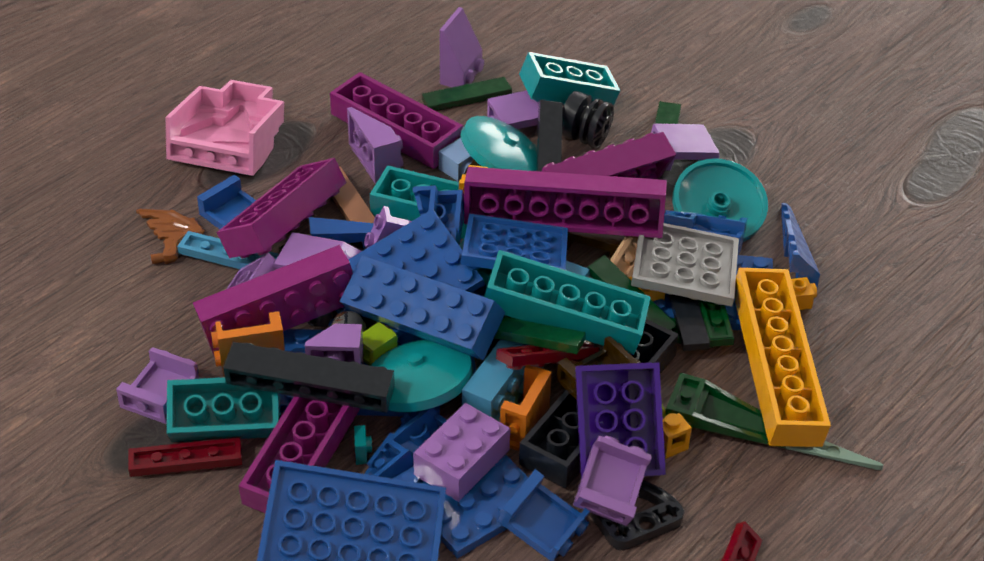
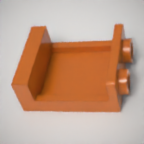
M279 311L269 313L270 324L223 331L221 321L215 322L216 332H211L213 348H219V350L214 351L216 367H222L223 377H225L223 367L233 342L250 343L266 348L274 347L285 351Z
M526 365L524 368V389L521 405L506 400L500 408V423L510 428L509 448L519 451L522 439L549 410L551 371Z

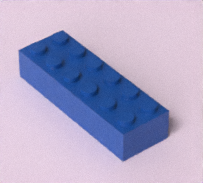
M363 255L339 301L350 311L356 312L360 316L484 360L505 315V311L494 300Z

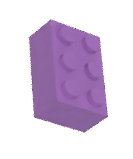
M465 403L414 452V475L430 485L446 487V494L459 502L509 451L510 428Z

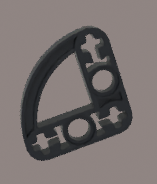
M642 480L637 497L647 500L656 506L635 514L627 526L604 519L591 512L589 516L614 549L624 551L681 527L684 517L682 505L662 488ZM641 522H650L654 527L646 530L641 528L639 524ZM617 526H618V532L620 533L619 536H617V528H616Z

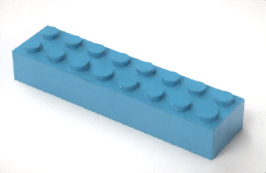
M566 261V271L589 277L590 269ZM500 339L463 387L462 406L467 403L500 422V408L504 401L518 404V399L523 394L524 368L526 366L519 370L507 368L506 364L496 359L497 349L527 345Z

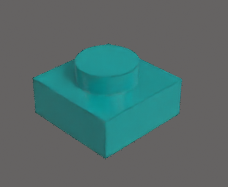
M365 425L354 426L356 465L367 464V453H372L371 436H366Z

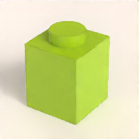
M380 322L362 332L364 362L369 366L381 355L397 347L398 338L396 333Z

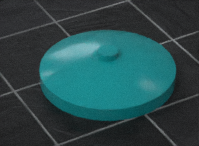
M474 116L462 128V143L470 156L480 166L496 169L536 171L537 146L513 126L492 117Z
M725 159L698 161L681 173L673 190L672 203L674 211L700 213L714 217L722 215L726 216V219L740 221L741 217L748 218L743 242L752 238L760 230L767 216L768 198L762 183L750 170L733 161Z
M429 340L414 341L395 347L381 355L371 364L373 367L381 366L394 370L395 387L388 410L397 412L421 411L442 405L459 395L473 375L470 355Z

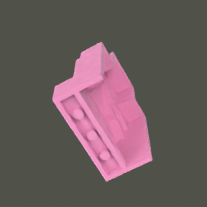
M230 80L222 89L199 86L166 116V159L254 176L263 166L274 148V136L279 132V126L284 122V101L272 99L273 87Z

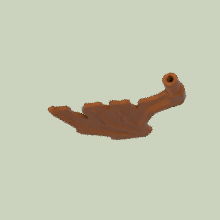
M172 209L136 210V213L142 218H153L146 222L148 227L154 230L153 233L158 236V239H165L163 241L164 251L162 253L150 254L152 264L175 262L178 259L177 246L188 231L199 234L205 233L194 217L188 218Z

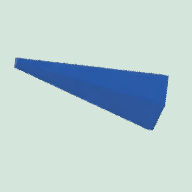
M436 186L413 187L420 216L433 209L457 244L460 245L464 220L463 190L438 191Z
M782 203L781 219L784 257H789L790 272H795V278L807 277L810 283H815L816 287H818L819 270L791 207L787 203Z
M665 211L664 223L739 238V255L748 218L741 217L740 221L726 219V216L722 215L714 217L700 213Z
M309 217L311 236L346 243L362 242L363 248H367L364 245L366 234L371 232L373 223Z
M435 407L410 412L409 415L404 414L401 418L402 424L395 433H390L368 461V469L364 474L394 478L414 466V452L447 419L439 415Z

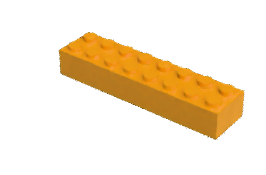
M739 268L736 275L734 299L769 446L823 447L831 424L789 270Z

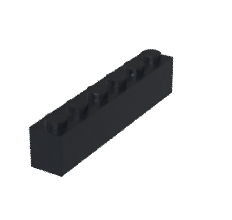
M233 342L223 367L225 381L229 385L384 413L388 411L395 387L394 370L385 367L362 365L358 362H345L334 360L330 357L311 356L302 352L294 353L274 347H260L250 343Z

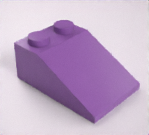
M460 7L440 29V84L449 87L472 83L476 74L481 72L484 66L482 48L463 8Z
M353 107L347 108L349 145L374 183H377L387 165L401 169L403 167V159L400 154V149L403 148L401 137L396 135L392 128Z
M292 232L272 267L279 269L337 245L341 246L348 259L362 251L343 241Z

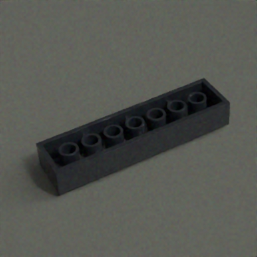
M646 319L643 334L635 354L630 355L641 363L659 362L661 374L676 356L678 334ZM567 390L564 391L522 439L519 447V465L532 472L537 470L544 475V478L565 489L581 471L577 400Z

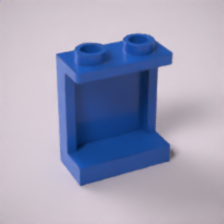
M235 175L197 196L199 215L218 229L224 227L256 201L242 191L240 178Z
M534 470L502 508L497 522L548 560L554 561L559 554L563 557L567 554L573 545L571 539L575 534L580 537L589 525L586 519L590 510L585 508L581 513L544 487L541 484L544 475Z

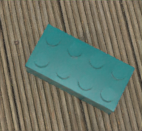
M528 52L519 73L530 98L536 102L547 100L560 102L564 105L574 91H579L590 95L593 101L601 99L603 102L607 101L614 105L621 91L607 66Z
M225 377L167 380V435L171 442L207 441L240 437V439L268 438L281 418L279 393L226 384Z

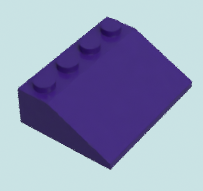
M659 362L575 366L581 479L592 446L599 436L613 437L620 444L628 447H639L646 454L651 455V462L647 465L644 476L666 475Z

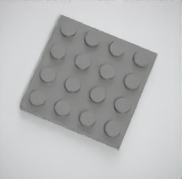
M664 223L662 238L639 235L631 286L688 297L693 300L713 302L718 305L732 306L735 295L739 238Z

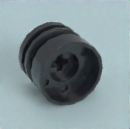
M574 91L568 97L562 109V136L574 141L580 138L582 144H588L595 149L599 148L610 131L614 118V105L607 101L603 102L601 99L593 101L590 95Z

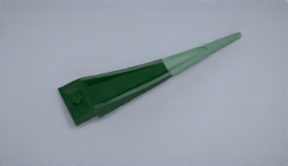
M680 373L667 404L665 416L670 413H680L687 422L691 423V427L769 445L761 410L726 392L706 379ZM827 441L824 442L823 447L776 446L876 470L883 469L882 463Z

